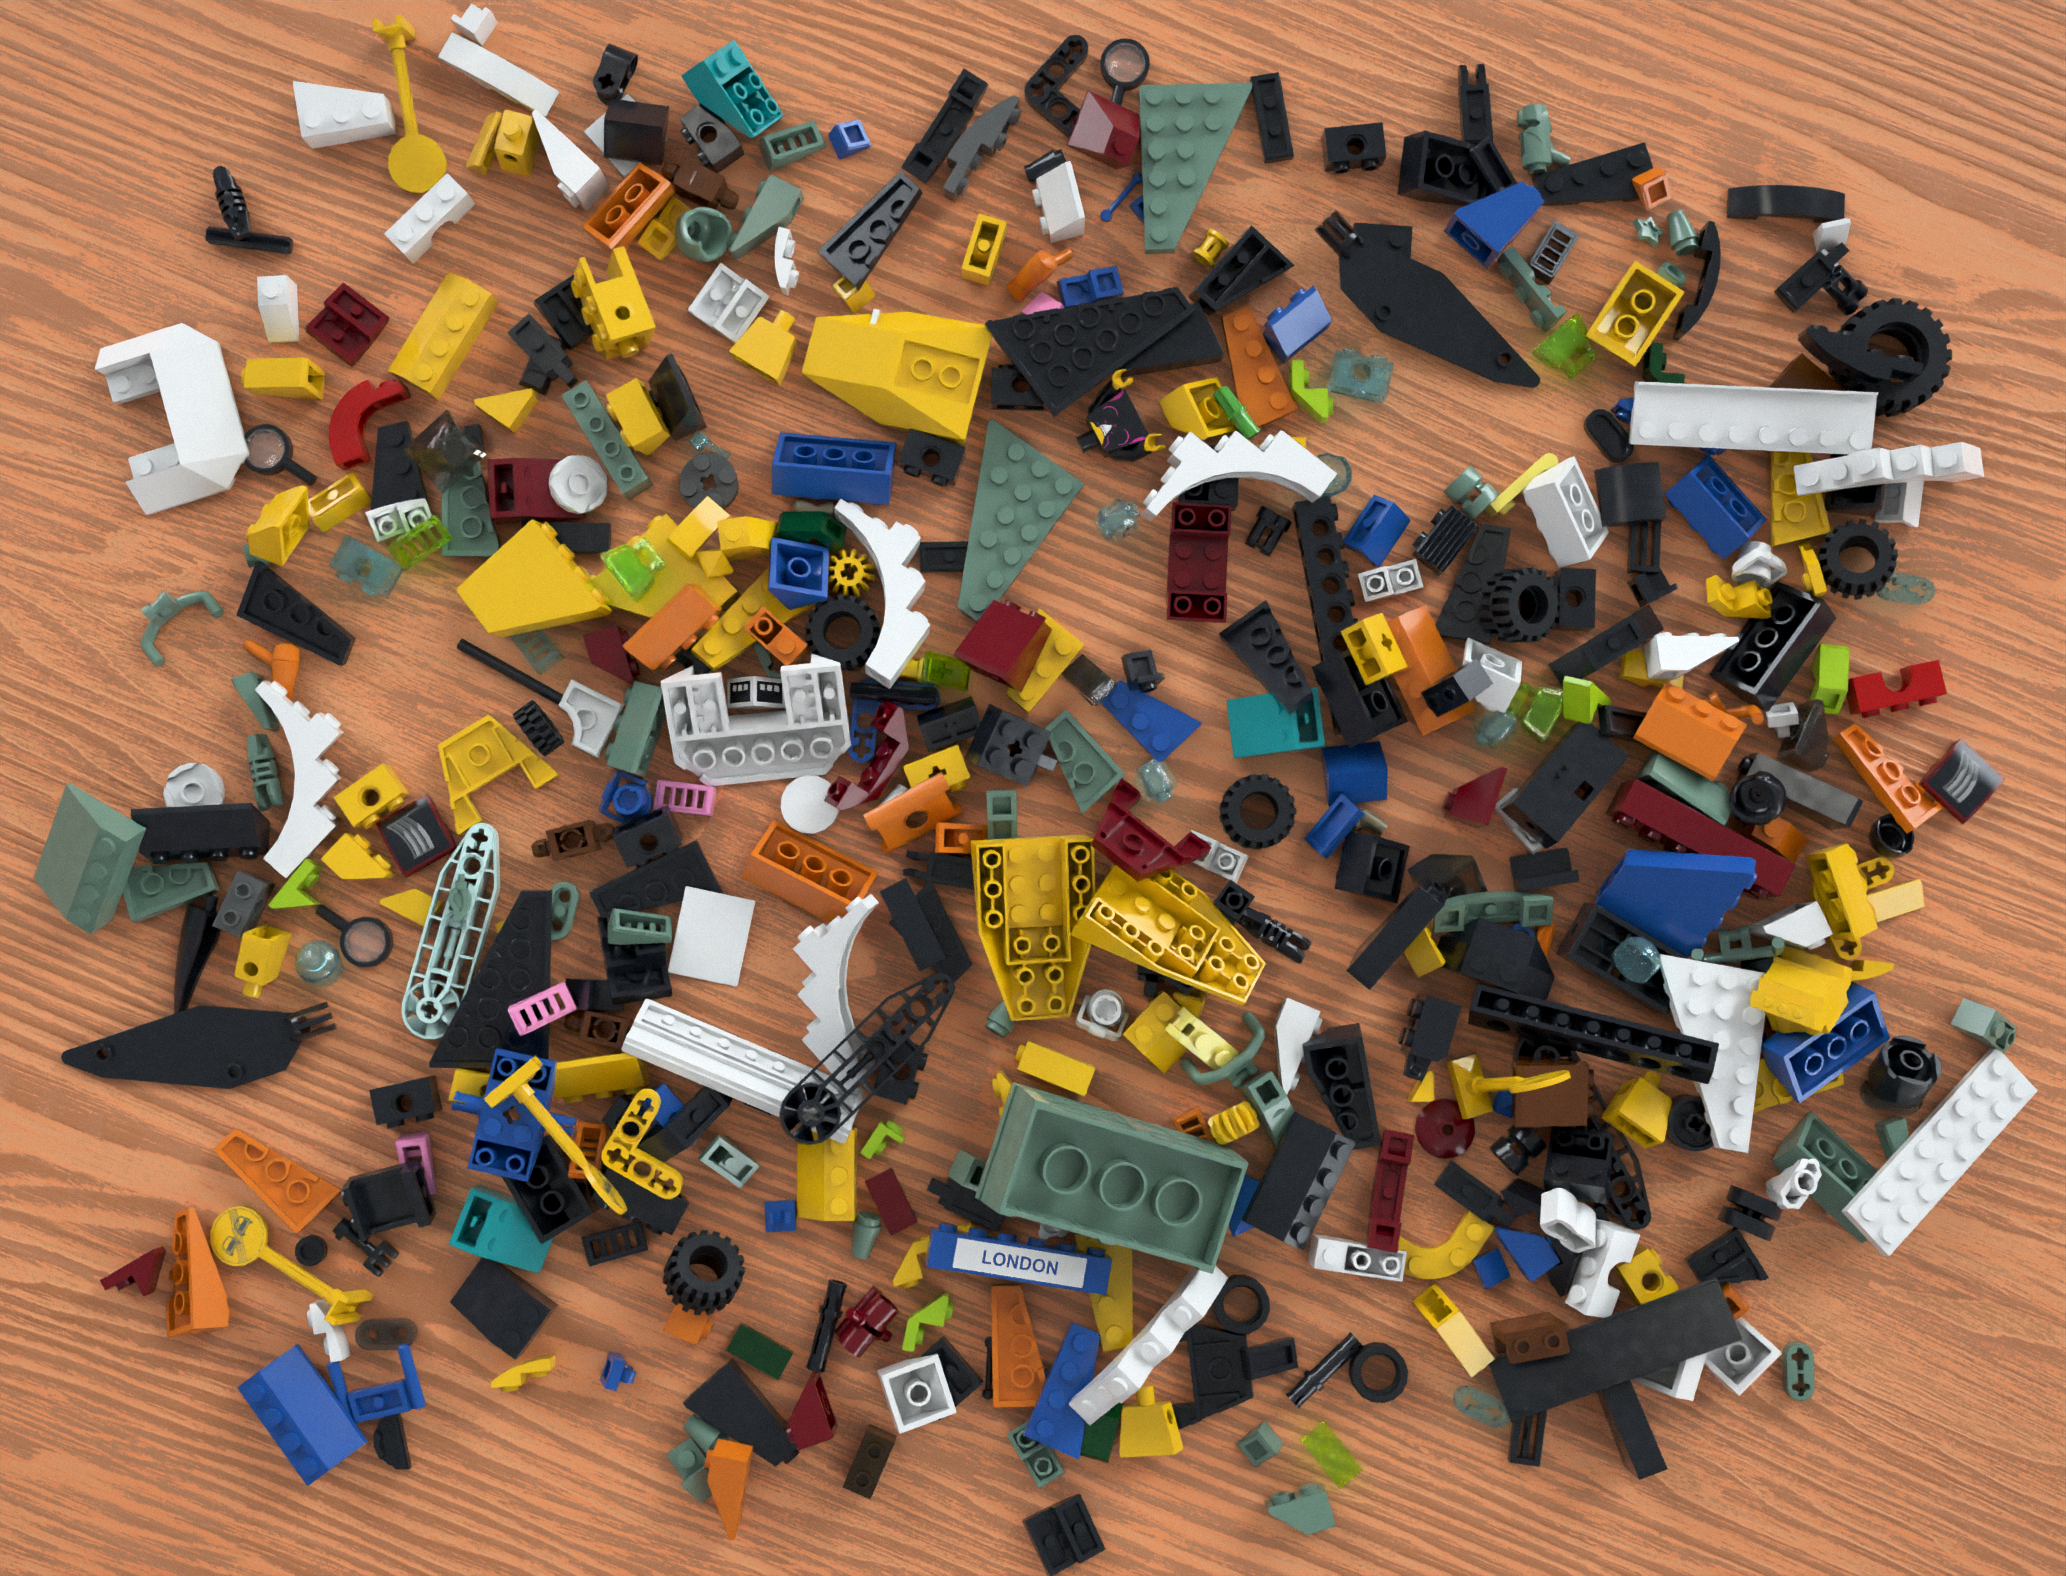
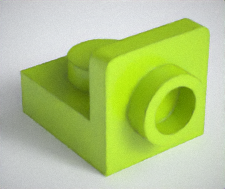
M881 1120L860 1153L868 1159H871L873 1154L879 1156L889 1142L884 1138L886 1134L902 1144L905 1140V1136L901 1134L904 1129L891 1120H888L887 1123Z

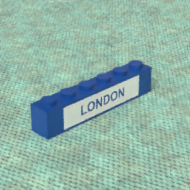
M939 1223V1227L931 1226L925 1261L927 1267L1106 1295L1112 1258L1105 1254L1104 1249L1088 1247L1087 1251L1076 1250V1245L1066 1242H1058V1246L1046 1245V1240L1029 1237L1028 1242L1016 1240L1017 1235L999 1232L998 1237L987 1235V1230L979 1228H969V1232L958 1231L956 1225Z

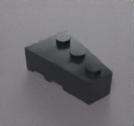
M1251 225L1188 297L1194 303L1199 301L1203 311L1210 316L1278 277L1295 265Z
M603 1163L601 1173L615 1187L627 1206V1211L620 1216L634 1223L638 1219L646 1223V1228L656 1234L662 1235L665 1232L672 1235L689 1205L686 1197L679 1193L672 1199L661 1198L608 1168ZM587 1179L586 1185L591 1197L594 1198L593 1203L609 1210L610 1207L599 1196Z

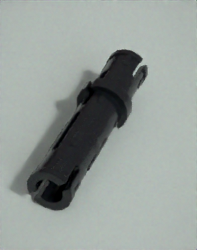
M830 1279L828 1282L823 1305L819 1307L818 1312L821 1313L806 1365V1368L811 1371L825 1372L838 1318H841L843 1313L841 1310L842 1301L848 1285L845 1282Z
M1349 1332L1310 1372L1306 1370L1303 1373L1305 1377L1287 1392L1286 1396L1299 1409L1317 1390L1321 1391L1324 1388L1322 1385L1364 1346Z

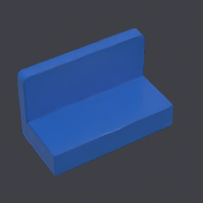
M1373 495L1343 539L1344 545L1350 550L1363 554L1374 566L1380 567L1410 523V519L1395 502Z

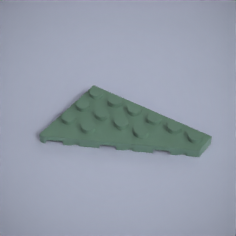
M992 418L987 426L957 607L959 611L976 623L993 600L998 602L1001 600L1084 486V483Z

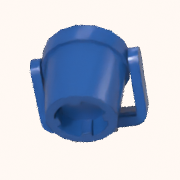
M616 771L611 782L607 783L601 796L603 800L599 807L600 813L621 823H626L628 820H633L649 813L652 809L653 800L649 790L644 787L647 782L625 772ZM622 776L637 782L627 783L618 788ZM613 801L614 809L619 816L607 812L610 802Z

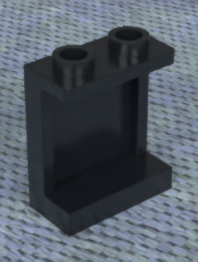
M419 1159L349 1177L341 1191L343 1203L346 1207L349 1206L352 1215V1229L355 1234L358 1233L361 1242L367 1241L370 1235L413 1223H417L419 1228L431 1225L437 1214Z

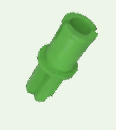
M1223 386L1214 393V398L1228 416L1227 421H1232L1243 437L1250 440L1261 431L1246 412V405L1242 406L1228 386Z

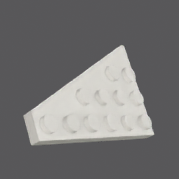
M1657 954L1655 961L1660 965L1665 981L1663 986L1670 998L1669 1005L1676 1027L1680 1029L1683 1035L1719 1043L1714 1071L1709 1084L1694 1081L1697 1093H1700L1706 1111L1704 1116L1711 1128L1710 1135L1714 1147L1748 1153L1765 1021V1012L1751 1007L1750 998L1751 989L1758 991L1759 977H1763L1766 973Z

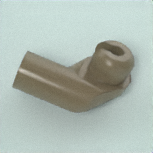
M797 498L792 503L793 512L824 511L830 516L834 514L835 506L831 499L818 506L807 502L804 498Z
M1362 809L1365 814L1350 832H1356L1368 827L1378 835H1381L1387 828L1388 823L1370 810Z

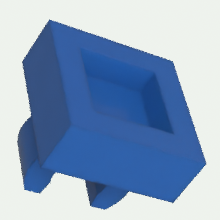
M796 1200L765 1201L766 1232L797 1230Z
M609 1351L600 1381L605 1389L616 1391L619 1381L633 1384L636 1372L633 1371V1367L625 1365V1360L621 1354Z

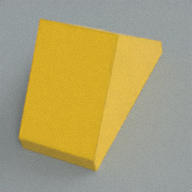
M532 388L474 399L475 406L480 411L514 434H516L539 401L538 395Z

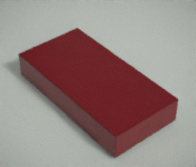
M893 1168L865 1181L890 1235L918 1222Z

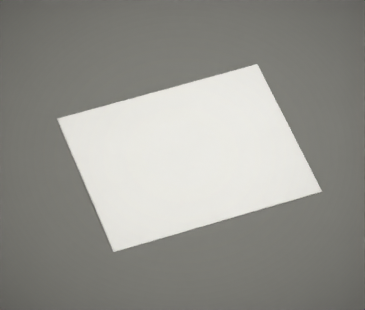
M686 886L668 972L737 987L755 901Z

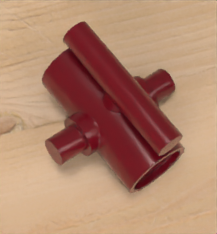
M873 1285L854 1308H849L846 1311V1318L835 1329V1333L839 1336V1342L850 1353L860 1358L875 1340L890 1341L892 1333L887 1330L886 1326L897 1315L899 1310Z

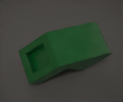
M1652 342L1644 353L1643 380L1645 382L1687 384L1684 383L1685 374L1661 372L1666 367L1667 355L1663 353V343Z
M824 511L782 512L779 515L776 535L785 540L807 543L814 537L822 545L837 553L844 547L847 527Z
M1117 1403L1093 1424H1086L1080 1456L1106 1463L1109 1462L1123 1403Z

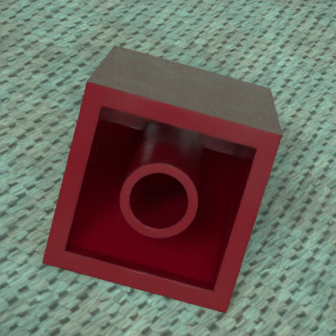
M993 600L956 649L953 656L972 671L1022 692L1052 629L1045 623L1046 618L1034 611H1030L1028 615L1021 612V607L1011 601L1005 600L1002 604Z

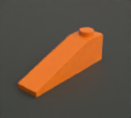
M188 1207L175 1213L172 1251L177 1255L173 1269L169 1271V1280L174 1281L173 1297L167 1298L166 1302L167 1338L218 1331L228 1327L231 1315L230 1307L227 1305V1295L195 1208Z

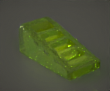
M434 514L390 542L387 549L400 566L407 571L451 541L453 537ZM433 525L442 538L437 540L428 527ZM423 531L432 542L431 545L426 543L419 534ZM414 537L422 546L423 550L419 551V549L411 541V538ZM406 543L415 555L410 556L402 545Z

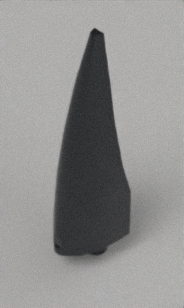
M207 895L204 907L194 904L187 905L177 952L174 1014L187 1010L198 980L219 940L221 929L212 926L219 912L216 911L219 900L217 896Z

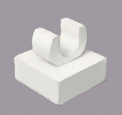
M1793 702L1775 704L1769 712L1763 710L1768 728H1775L1778 738L1790 737L1789 725L1799 724L1798 712Z

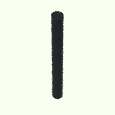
M464 639L459 641L457 645L458 650L559 705L563 694L472 643Z

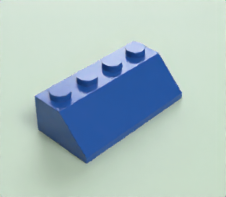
M780 432L772 462V494L785 497H809L816 500L842 499L846 502H867L874 505L889 504L893 484L896 442Z
M1851 981V985L1846 992L1849 1003L1829 1034L1810 1035L1806 1032L1781 1033L1778 1031L1762 1042L1761 1051L1768 1069L1796 1102L1801 1103L1890 1039L1875 992Z
M299 1344L292 1347L237 1387L307 1486L368 1442Z

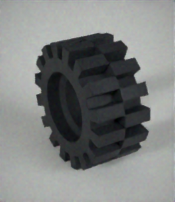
M531 700L513 713L516 723L543 756L546 757L565 743L558 729L535 701Z

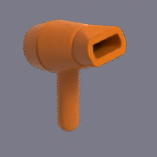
M1065 248L1053 256L1046 250L1038 251L1027 260L1017 276L1006 285L1017 301H1023L1030 291L1050 277L1056 267L1070 260L1073 257V251L1070 248Z
M246 640L243 644L244 649L272 667V682L276 681L288 692L285 696L292 701L293 687L300 665L299 648L289 643H281L275 645L272 654L256 642Z

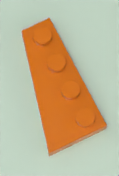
M1249 304L1222 316L1221 321L1237 400L1242 406L1246 405V412L1257 427L1261 428L1296 412L1297 407Z
M1854 723L1833 738L1840 751L1846 755L1856 768L1858 774L1867 782L1878 800L1885 805L1896 823L1902 827L1906 834L1944 808L1936 800L1933 802L1924 794L1926 790L1919 785L1918 781L1912 783L1902 773L1904 768L1896 760H1888L1883 755L1884 749L1857 723Z
M236 1128L213 1149L296 1234H299L342 1191Z
M1021 1284L991 1285L993 1408L1035 1407L1046 1377Z

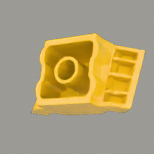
M1784 945L1781 958L1775 956L1766 974L1763 977H1759L1758 991L1751 989L1750 1006L1765 1012L1772 1030H1777L1781 1033L1806 1032L1810 1035L1829 1034L1849 1003L1846 992L1851 985L1852 969L1837 964L1832 959H1823L1820 955L1809 954L1806 950L1794 949Z

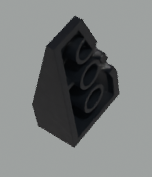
M1355 1023L1328 1028L1302 1044L1307 1074L1317 1087L1321 1098L1331 1111L1342 1134L1356 1142L1353 1150L1381 1145L1360 1024Z

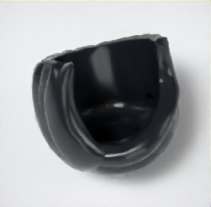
M1758 771L1753 775L1744 776L1737 780L1731 789L1729 808L1734 817L1744 824L1755 826L1769 824L1771 821L1779 818L1785 809V787L1778 778L1766 771ZM1758 791H1761V792H1762V795H1761V796L1758 795V793H1757Z

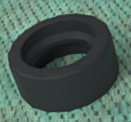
M1244 1274L1232 1275L1228 1277L1213 1301L1212 1308L1218 1322L1227 1331L1235 1334H1250L1258 1330L1266 1322L1270 1312V1300L1265 1288L1255 1278ZM1235 1287L1249 1288L1258 1298V1310L1253 1318L1248 1321L1237 1322L1231 1320L1224 1311L1223 1301L1225 1295Z
M1372 1342L1363 1345L1364 1347L1360 1348L1353 1355L1349 1363V1376L1352 1385L1363 1398L1371 1402L1385 1403L1394 1400L1403 1392L1407 1384L1408 1369L1405 1360L1393 1347L1385 1343ZM1374 1355H1384L1390 1358L1396 1369L1393 1383L1383 1390H1373L1367 1387L1361 1377V1367L1364 1361Z

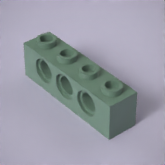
M587 380L562 394V398L622 494L630 500L653 486L634 453L623 441L619 429Z

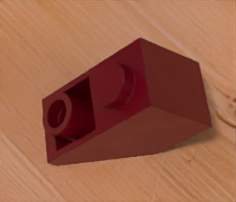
M613 625L584 634L583 638L591 663L633 686L634 681H637L636 676L640 675V670L636 659H631L629 652L622 646L630 639L627 630L622 631V628L618 625Z

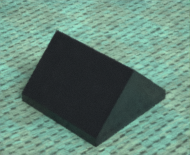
M610 99L604 117V158L663 165L669 106Z
M1831 454L1830 459L1849 454ZM1885 484L1827 491L1825 509L1828 512L1869 517L1883 508Z

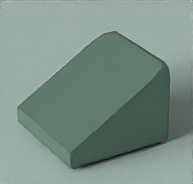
M1263 1421L1239 1440L1237 1445L1254 1467H1257L1277 1455L1283 1443L1268 1423Z

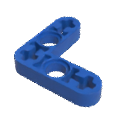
M864 678L858 682L881 684L873 678ZM895 681V683L893 684L903 686L934 687L929 684ZM937 690V702L929 704V706H924L923 703L908 705L909 702H889L904 710L928 712L937 708L940 702V694ZM854 699L850 728L851 746L848 748L850 757L860 764L868 763L874 758L878 730L872 726L868 729H861L857 725V718L862 713H869L874 719L876 710L884 703L879 702V700ZM855 732L864 735L873 733L872 739L866 737L865 746L870 748V753H865L864 758H859V754L854 752V747H859L861 737H855Z

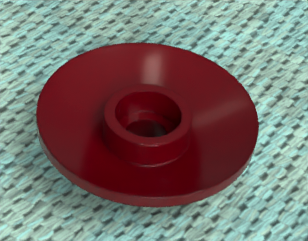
M1438 1099L1430 1102L1420 1111L1416 1120L1415 1132L1419 1144L1426 1152L1438 1158L1448 1159L1461 1155L1470 1147L1475 1135V1123L1473 1118L1462 1119L1457 1101ZM1445 1124H1450L1452 1127V1132L1449 1135H1444L1442 1132V1127Z

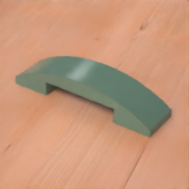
M1016 790L986 791L988 840L1018 838Z
M1487 891L1452 897L1446 900L1444 907L1434 917L1433 931L1434 933L1464 931V924L1479 917L1494 923L1520 921L1522 927L1552 925L1554 899L1552 896L1519 891Z

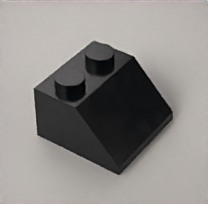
M1349 832L1342 846L1335 889L1398 904L1410 846L1376 835Z

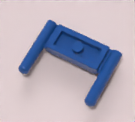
M402 1343L397 1348L405 1379L348 1392L340 1362H328L327 1366L335 1395L355 1423L403 1413L411 1409H420L426 1406L411 1350L407 1343Z

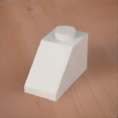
M287 275L257 277L258 307L268 342H299L297 284Z

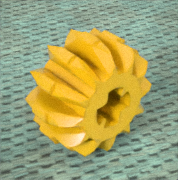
M842 549L840 550L841 560H838L835 556L830 557V560L836 566H828V573L834 574L828 577V584L836 583L832 589L834 594L839 593L843 589L842 594L849 597L850 590H853L854 596L859 598L860 593L858 589L860 587L866 592L870 590L865 581H875V576L868 574V572L874 569L873 563L865 564L868 560L866 554L861 555L857 559V549H852L850 557H847L846 551ZM847 568H852L853 571L858 570V572L854 573V579L849 580L847 576L843 578L847 574Z
M1245 1101L1210 1117L1208 1121L1211 1135L1220 1145H1225L1256 1130L1260 1123L1255 1109L1252 1108L1249 1102Z

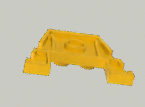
M489 714L438 744L443 773L450 794V806L454 813L455 829L458 835L466 833L474 824L484 822L469 798V794L516 766L521 765L536 790L560 776L556 770Z

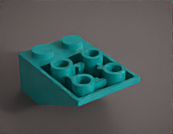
M735 40L681 75L699 103L750 139L784 116Z
M1318 687L1310 688L1314 698L1290 715L1270 693L1226 700L1233 759L1323 748L1325 741Z
M479 1184L470 1189L448 1245L479 1257L540 1273L553 1238L541 1244L513 1197Z

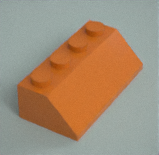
M1426 605L1387 621L1408 666L1394 673L1393 676L1422 735L1425 736L1477 711L1471 700L1436 717L1434 712L1427 706L1426 700L1421 694L1423 690L1441 677L1457 669Z
M774 819L751 852L742 878L830 923L838 915L842 919L849 913L845 908L855 898L859 896L863 900L867 897L879 872Z

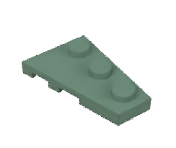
M1513 246L1510 247L1498 258V269L1505 279L1509 278L1515 287L1514 293L1521 303H1525L1530 310V318L1534 325L1538 328L1541 327L1545 333L1553 328L1567 311L1561 304L1557 307L1553 305L1549 289L1545 285H1537L1534 282L1535 274L1515 248Z
M1067 710L1063 711L1045 728L1052 732L1049 742L1077 805L1083 814L1126 774Z
M203 862L132 867L123 890V895L131 921L138 923L220 891L212 864Z

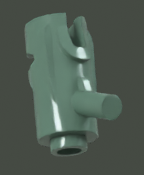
M1530 104L1523 106V110H1518V127L1524 130L1519 134L1522 168L1529 170V174H1541L1546 172V168L1550 167L1552 162L1563 167L1567 166L1571 157L1555 150L1553 143L1550 141L1552 127L1548 115V107L1543 104Z

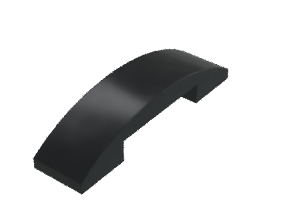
M963 69L948 92V99L920 143L915 144L901 168L926 184L939 169L962 135L982 100L988 83Z
M1758 185L1728 189L1727 218L1756 220L1759 216L1813 219L1814 223H1826L1844 219L1845 194L1841 192L1792 185Z
M1708 221L1700 230L1699 248L1694 254V257L1705 260L1694 304H1687L1679 312L1673 340L1678 341L1698 322L1707 309L1717 285L1721 250L1715 222Z

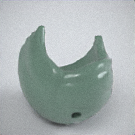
M697 207L693 210L685 211L678 217L676 222V244L679 250L688 258L701 262H712L721 258L729 247V241L732 236L731 223L723 213L712 208Z

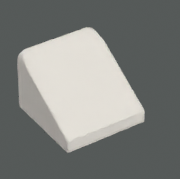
M1850 218L1822 223L1815 229L1812 235L1816 251H1822L1824 248L1826 251H1831L1841 242L1846 245L1851 225Z

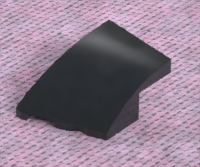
M597 917L612 1005L644 1001L646 998L651 1000L672 996V986L666 966L667 950L665 943L608 944L607 918Z

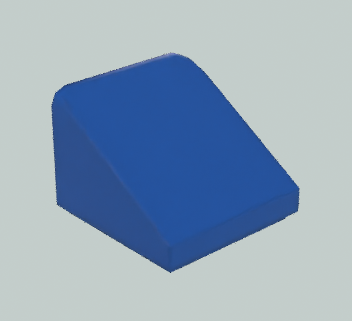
M860 119L836 124L828 134L839 159L849 157L871 146Z
M1499 1248L1479 1255L1471 1261L1485 1290L1510 1277Z

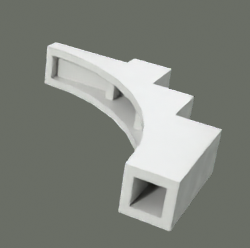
M1282 430L1274 437L1269 434L1259 448L1235 431L1229 438L1224 435L1214 447V450L1193 433L1189 432L1184 439L1178 436L1168 450L1172 454L1167 462L1172 466L1169 467L1160 479L1164 483L1158 492L1153 489L1143 501V504L1147 507L1142 512V515L1151 521L1169 502L1183 492L1203 483L1225 478H1254L1270 481L1297 492L1313 503L1323 494L1337 473Z
M1964 442L1931 448L1921 444L1895 450L1878 447L1849 453L1847 456L1794 466L1796 489L1799 496L1878 484L1912 481L1959 482L1984 477L1981 449Z
M840 499L834 507V518L845 525L866 548L878 570L884 590V624L877 645L865 664V673L890 689L930 632L928 619L918 611H913V613L910 611L925 590L926 580L923 579V575L912 567L906 568L920 548L921 537L912 526L908 524L903 526L897 521L889 530L882 520L876 517L870 518L854 502L847 503Z
M262 681L255 691L271 707L281 723L292 751L295 771L294 797L288 819L278 840L263 859L282 876L288 878L339 825L335 820L337 815L326 805L320 807L318 803L342 778L337 774L339 769L328 759L322 761L320 757L344 732L339 728L341 723L330 713L326 715L322 712L316 713L311 719L308 717L311 712L300 702L296 701L293 703L285 696L288 693L287 690L278 682Z
M872 894L863 900L859 896L855 898L845 908L849 913L842 919L838 915L827 926L822 923L815 929L810 925L797 937L801 942L793 948L813 971L802 982L805 987L797 995L817 1016L806 1027L809 1033L802 1041L820 1061L855 1029L847 997L846 977L848 959L859 929L867 916L879 903ZM854 1033L837 1051L847 1059L863 1042ZM865 1048L835 1078L841 1081L847 1075L846 1072L852 1069L868 1052ZM833 1054L823 1063L831 1073L841 1065ZM873 1059L867 1063L853 1079L850 1078L843 1086L848 1090L876 1061Z
M1216 1265L1213 1274L1200 1271L1195 1267L1189 1271L1175 1292L1151 1321L1100 1374L1072 1398L1069 1405L1091 1425L1117 1403H1123L1138 1391L1152 1369L1173 1352L1183 1334L1205 1316L1228 1277Z

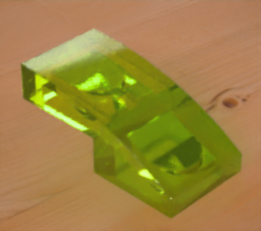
M1325 1421L1301 1440L1339 1489L1363 1471Z

